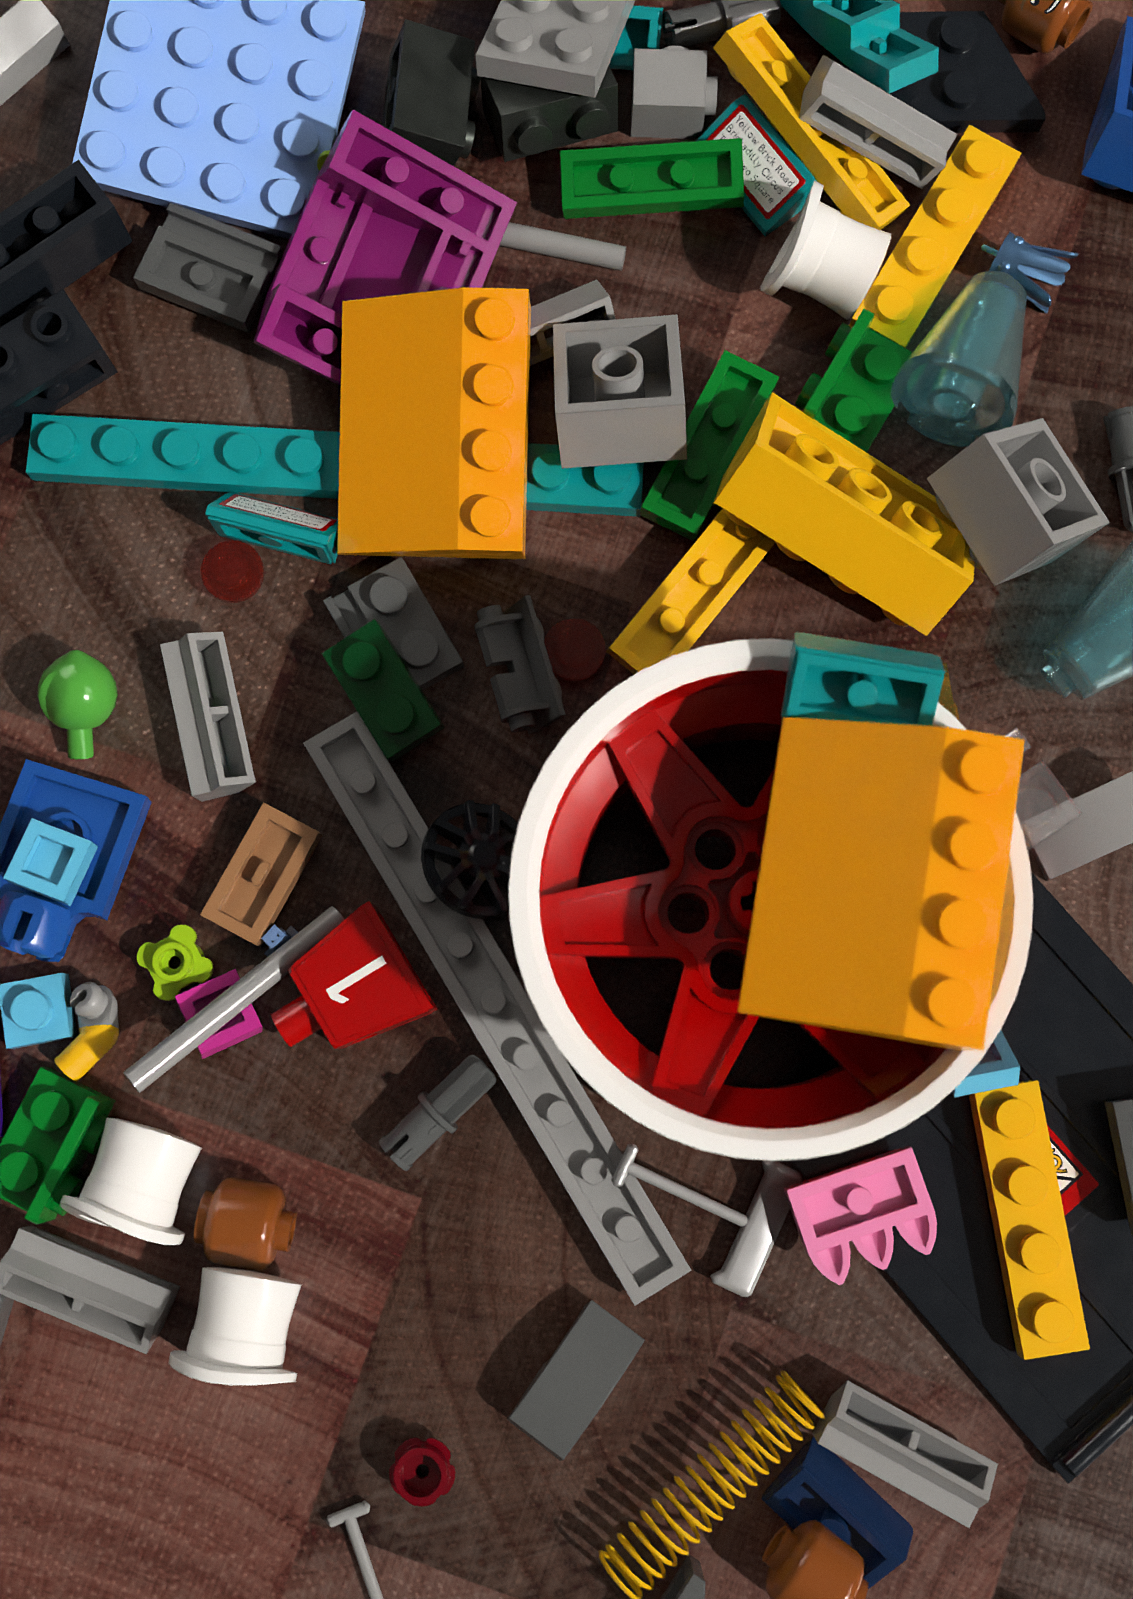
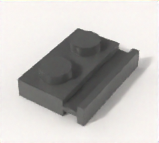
M169 203L167 208L168 216L163 226H158L133 277L138 288L249 333L273 280L274 271L282 259L283 251L281 246L180 205Z
M402 557L349 585L348 590L334 598L330 596L323 600L344 638L371 620H377L422 691L464 668L463 660Z

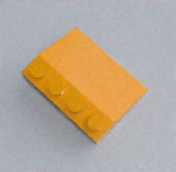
M462 287L342 301L337 554L525 559L531 331L529 289Z
M784 717L780 730L737 1013L959 1051L984 1050L1025 740L942 726Z

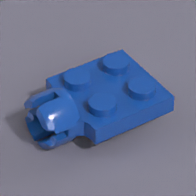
M26 759L0 823V945L7 950L22 955L27 953L34 955L36 959L41 961L59 962L65 956L76 925L83 918L96 917L107 921L151 806V800L139 793ZM31 818L90 840L98 846L71 907L11 884L3 878Z

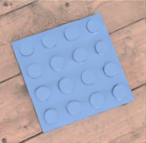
M110 0L73 163L79 159L103 191L168 207L169 203L180 205L221 222L290 239L311 187L319 173L317 168L318 157L322 152L331 150L336 141L364 21L365 2L360 0Z

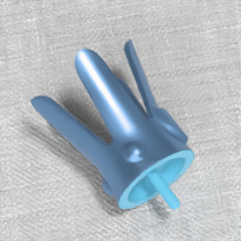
M1012 232L1008 233L999 251L985 244L981 246L983 251L995 256L987 277L994 279L995 282L1011 290L1016 289L1045 313H1048L1052 299L1044 289L1028 277L1054 286L1062 285L1065 282L1064 273L1070 269V264L1057 257L1075 258L1079 254L1031 245L1024 241L1021 236H1016Z

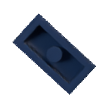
M814 1437L801 1448L762 1495L761 1499L793 1530L803 1522L817 1520L852 1546L863 1558V1578L869 1583L868 1589L907 1559L913 1536V1528L910 1523L840 1457L819 1445Z

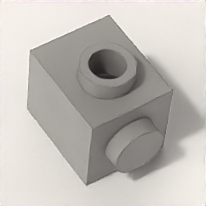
M668 46L663 49L634 48L630 137L698 139L702 135L704 116L715 115L718 89V78L707 76V51L689 50L682 46Z

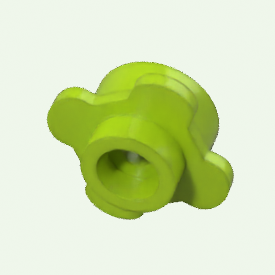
M187 925L174 926L168 937L157 943L146 942L141 945L137 952V962L141 967L147 968L155 982L153 992L161 1000H175V996L180 994L181 989L189 988L197 982L205 983L213 974L212 961L205 958L203 951L195 943L197 939L196 931ZM175 956L181 960V964L177 969L171 968L169 964L170 959Z

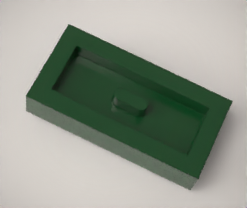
M371 620L321 653L387 760L395 761L445 728L377 620Z

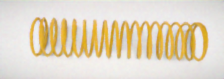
M781 1370L782 1377L776 1375V1380L806 1421L767 1386H765V1392L784 1415L794 1431L784 1424L758 1398H753L755 1405L778 1433L784 1444L771 1434L748 1410L742 1409L743 1415L766 1443L773 1456L759 1445L735 1420H731V1425L754 1453L763 1468L747 1456L723 1431H720L719 1435L742 1463L751 1479L735 1467L712 1442H708L709 1448L730 1473L740 1491L725 1480L701 1454H697V1458L720 1486L729 1503L715 1493L690 1465H685V1469L705 1492L718 1515L706 1507L678 1476H674V1481L693 1502L707 1527L695 1519L678 1502L674 1495L666 1487H663V1493L683 1515L696 1539L685 1532L668 1515L656 1499H651L652 1505L670 1524L681 1541L684 1550L667 1538L644 1510H640L641 1517L660 1537L673 1562L660 1554L633 1522L628 1521L629 1528L651 1552L662 1574L655 1571L641 1558L623 1534L617 1533L620 1543L644 1570L650 1586L632 1573L625 1561L611 1545L605 1544L606 1551H599V1559L615 1583L631 1599H642L641 1587L646 1590H654L652 1575L657 1578L666 1577L663 1563L670 1567L677 1566V1557L674 1550L681 1555H689V1547L685 1538L694 1544L700 1543V1534L696 1526L704 1532H712V1525L707 1514L715 1520H723V1512L717 1501L728 1509H735L734 1500L728 1489L738 1497L746 1498V1490L738 1476L747 1484L757 1486V1478L748 1464L761 1474L769 1475L768 1466L759 1452L773 1463H780V1456L770 1440L785 1452H792L791 1444L779 1426L794 1439L803 1441L801 1431L787 1411L808 1429L814 1430V1423L799 1401L819 1418L825 1419L824 1413L785 1371ZM605 1558H607L622 1574V1576L629 1583V1585L631 1586L636 1595H634L617 1577V1575L611 1569Z

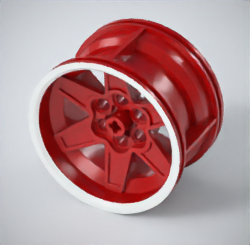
M750 639L702 646L671 656L641 670L604 695L567 731L546 760L530 791L519 821L510 868V925L515 954L523 981L542 1024L560 1052L580 1076L608 1102L638 1123L661 1135L703 1151L735 1158L769 1161L808 1159L853 1149L874 1142L905 1127L945 1098L982 1059L1004 1024L1016 998L1026 967L1032 933L1033 891L1031 869L1023 830L1015 811L984 1050L959 1051L798 1023L840 1066L819 1076L777 1087L744 1088L723 1085L759 1016L737 1013L741 987L736 990H726L716 985L711 978L710 965L714 956L723 952L733 953L745 963L752 911L743 910L741 902L745 901L752 894V891L756 892L774 770L753 806L741 807L691 750L709 744L736 740H761L779 743L781 724L784 718L781 712L793 640ZM938 702L932 726L966 730L955 716ZM630 787L670 861L669 867L661 871L578 888L583 863L592 839L612 806ZM705 837L722 839L731 851L729 866L721 870L705 868L699 863L695 855L696 843ZM680 898H691L698 902L705 913L703 928L692 934L681 933L670 924L668 918L669 905ZM585 956L677 959L681 963L683 970L659 1057L630 1034L612 1013L592 978Z

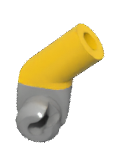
M94 982L82 983L72 992L70 1006L75 1008V1013L78 1015L79 1035L54 1059L58 1068L76 1082L115 1045L119 1037L117 1000L109 988L97 985Z

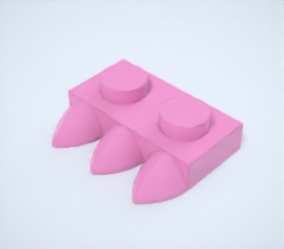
M904 1146L783 1188L805 1252L822 1275L838 1285L844 1283L849 1271L851 1254L849 1241L854 1243L858 1252L868 1262L881 1270L887 1269L892 1257L894 1244L892 1226H896L899 1234L911 1247L925 1255L930 1254L934 1246L937 1233L936 1214L913 1149L910 1146Z

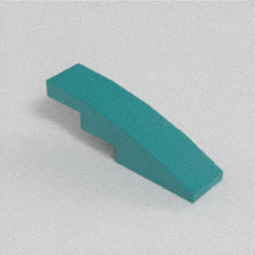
M780 0L781 6L814 40L849 69L888 94L938 72L939 47L900 28V4L893 0Z

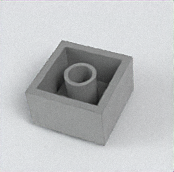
M678 314L553 324L555 416L562 469L687 459L685 396Z
M1043 418L983 434L927 478L936 493L939 509L946 518L956 524L970 547V556L975 561V566L990 578L994 586L1052 563L1110 523Z

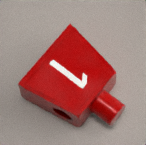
M368 901L356 909L291 965L288 971L301 996L271 1013V1017L277 1030L289 1047L296 1045L322 1029L334 1049H343L427 1016L438 1009L377 906Z

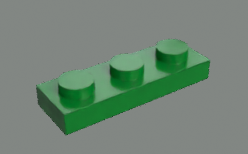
M742 138L560 151L564 219L744 207Z
M724 350L686 421L687 459L665 461L641 506V516L693 542L696 541L715 505L714 500L724 473L766 400L774 392L779 376Z

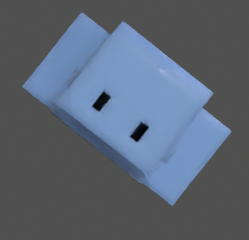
M274 924L261 938L269 947L264 954L267 957L296 935L298 931L292 926L285 931Z

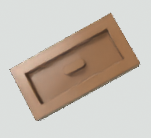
M263 802L200 915L261 947L264 942L261 938L273 926L323 835L319 831Z

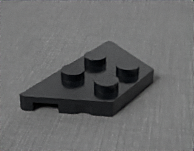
M984 11L900 12L901 29L939 47L938 72L894 91L890 95L954 133H964L969 124L984 133L1040 131L1046 119L1045 110ZM841 63V65H842L843 67H845V68H847L848 70L852 71V70L849 69L845 64Z

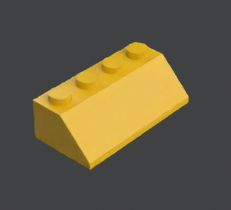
M773 392L771 393L724 473L714 503L723 508L724 513L734 523L745 528L753 527L776 541L779 549L790 558L797 561L806 560L827 573L831 581L841 590L850 594L858 593L878 605L884 615L895 624L903 627L911 626L927 636L974 580L975 561L971 558L970 547L956 524L944 516L937 505L934 495L817 420L806 415L803 411Z

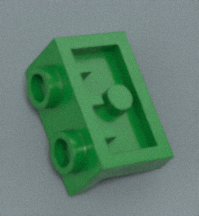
M863 309L853 327L845 322L840 325L825 353V356L833 361L823 377L814 372L811 374L795 406L801 408L803 413L867 453L916 371L922 357L870 329L869 327L875 314Z
M40 1067L0 1143V1198L27 1211L25 1219L36 1225L54 1220L57 1214L64 1216L67 1212L59 1205L62 1196L78 1197L83 1186V1180L78 1178L77 1175L88 1154L96 1155L98 1153L106 1118H110L108 1115L116 1100L80 1082H76L50 1067Z

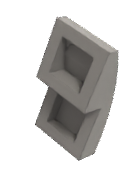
M1133 771L1020 823L1024 838L1046 881L1133 843Z

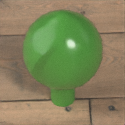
M72 650L56 659L43 671L38 684L37 696L45 716L57 727L67 730L68 758L89 759L94 756L93 728L100 726L111 716L116 706L117 686L111 672L102 662L83 651Z

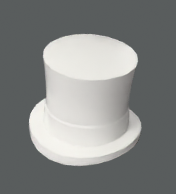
M814 181L793 229L761 284V291L772 296L781 286L814 298L848 320L865 298L877 276L889 247L891 233L855 221L841 214L840 211L820 202L824 185Z
M106 1118L94 1166L79 1198L63 1195L59 1205L66 1212L77 1218L111 1227L149 1242L162 1245L181 1244L185 1233L173 1227L183 1187L202 1148L193 1142L158 1128L117 1118Z
M203 1267L198 1311L187 1350L171 1351L169 1365L185 1376L207 1383L265 1385L296 1382L297 1373L283 1369L287 1332L302 1284L256 1271Z

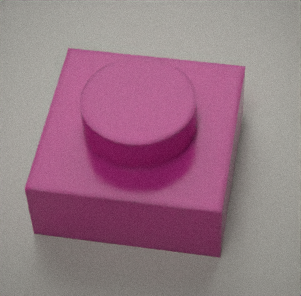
M236 969L175 996L176 1003L185 1022L240 979ZM252 1003L197 1047L202 1059L263 1032L262 1024Z

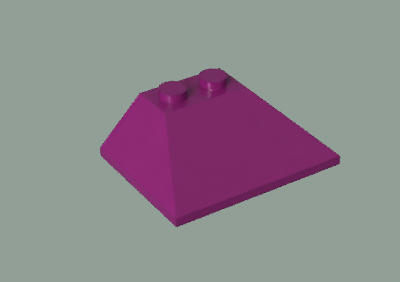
M352 110L311 187L266 294L254 343L341 386L342 301L462 287L482 288L517 202L359 112Z

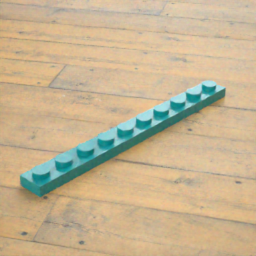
M32 414L26 473L33 481L338 499L340 432ZM528 443L526 510L640 517L644 463L562 469L559 445Z

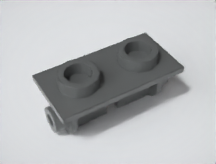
M524 596L504 612H502L500 605L487 606L478 610L477 617L479 622L474 625V629L479 639L486 667L506 664L509 673L497 674L490 679L499 708L501 722L509 723L511 733L528 730V734L532 735L566 715L562 704L561 687L552 671L544 644L543 626L536 617L531 596Z

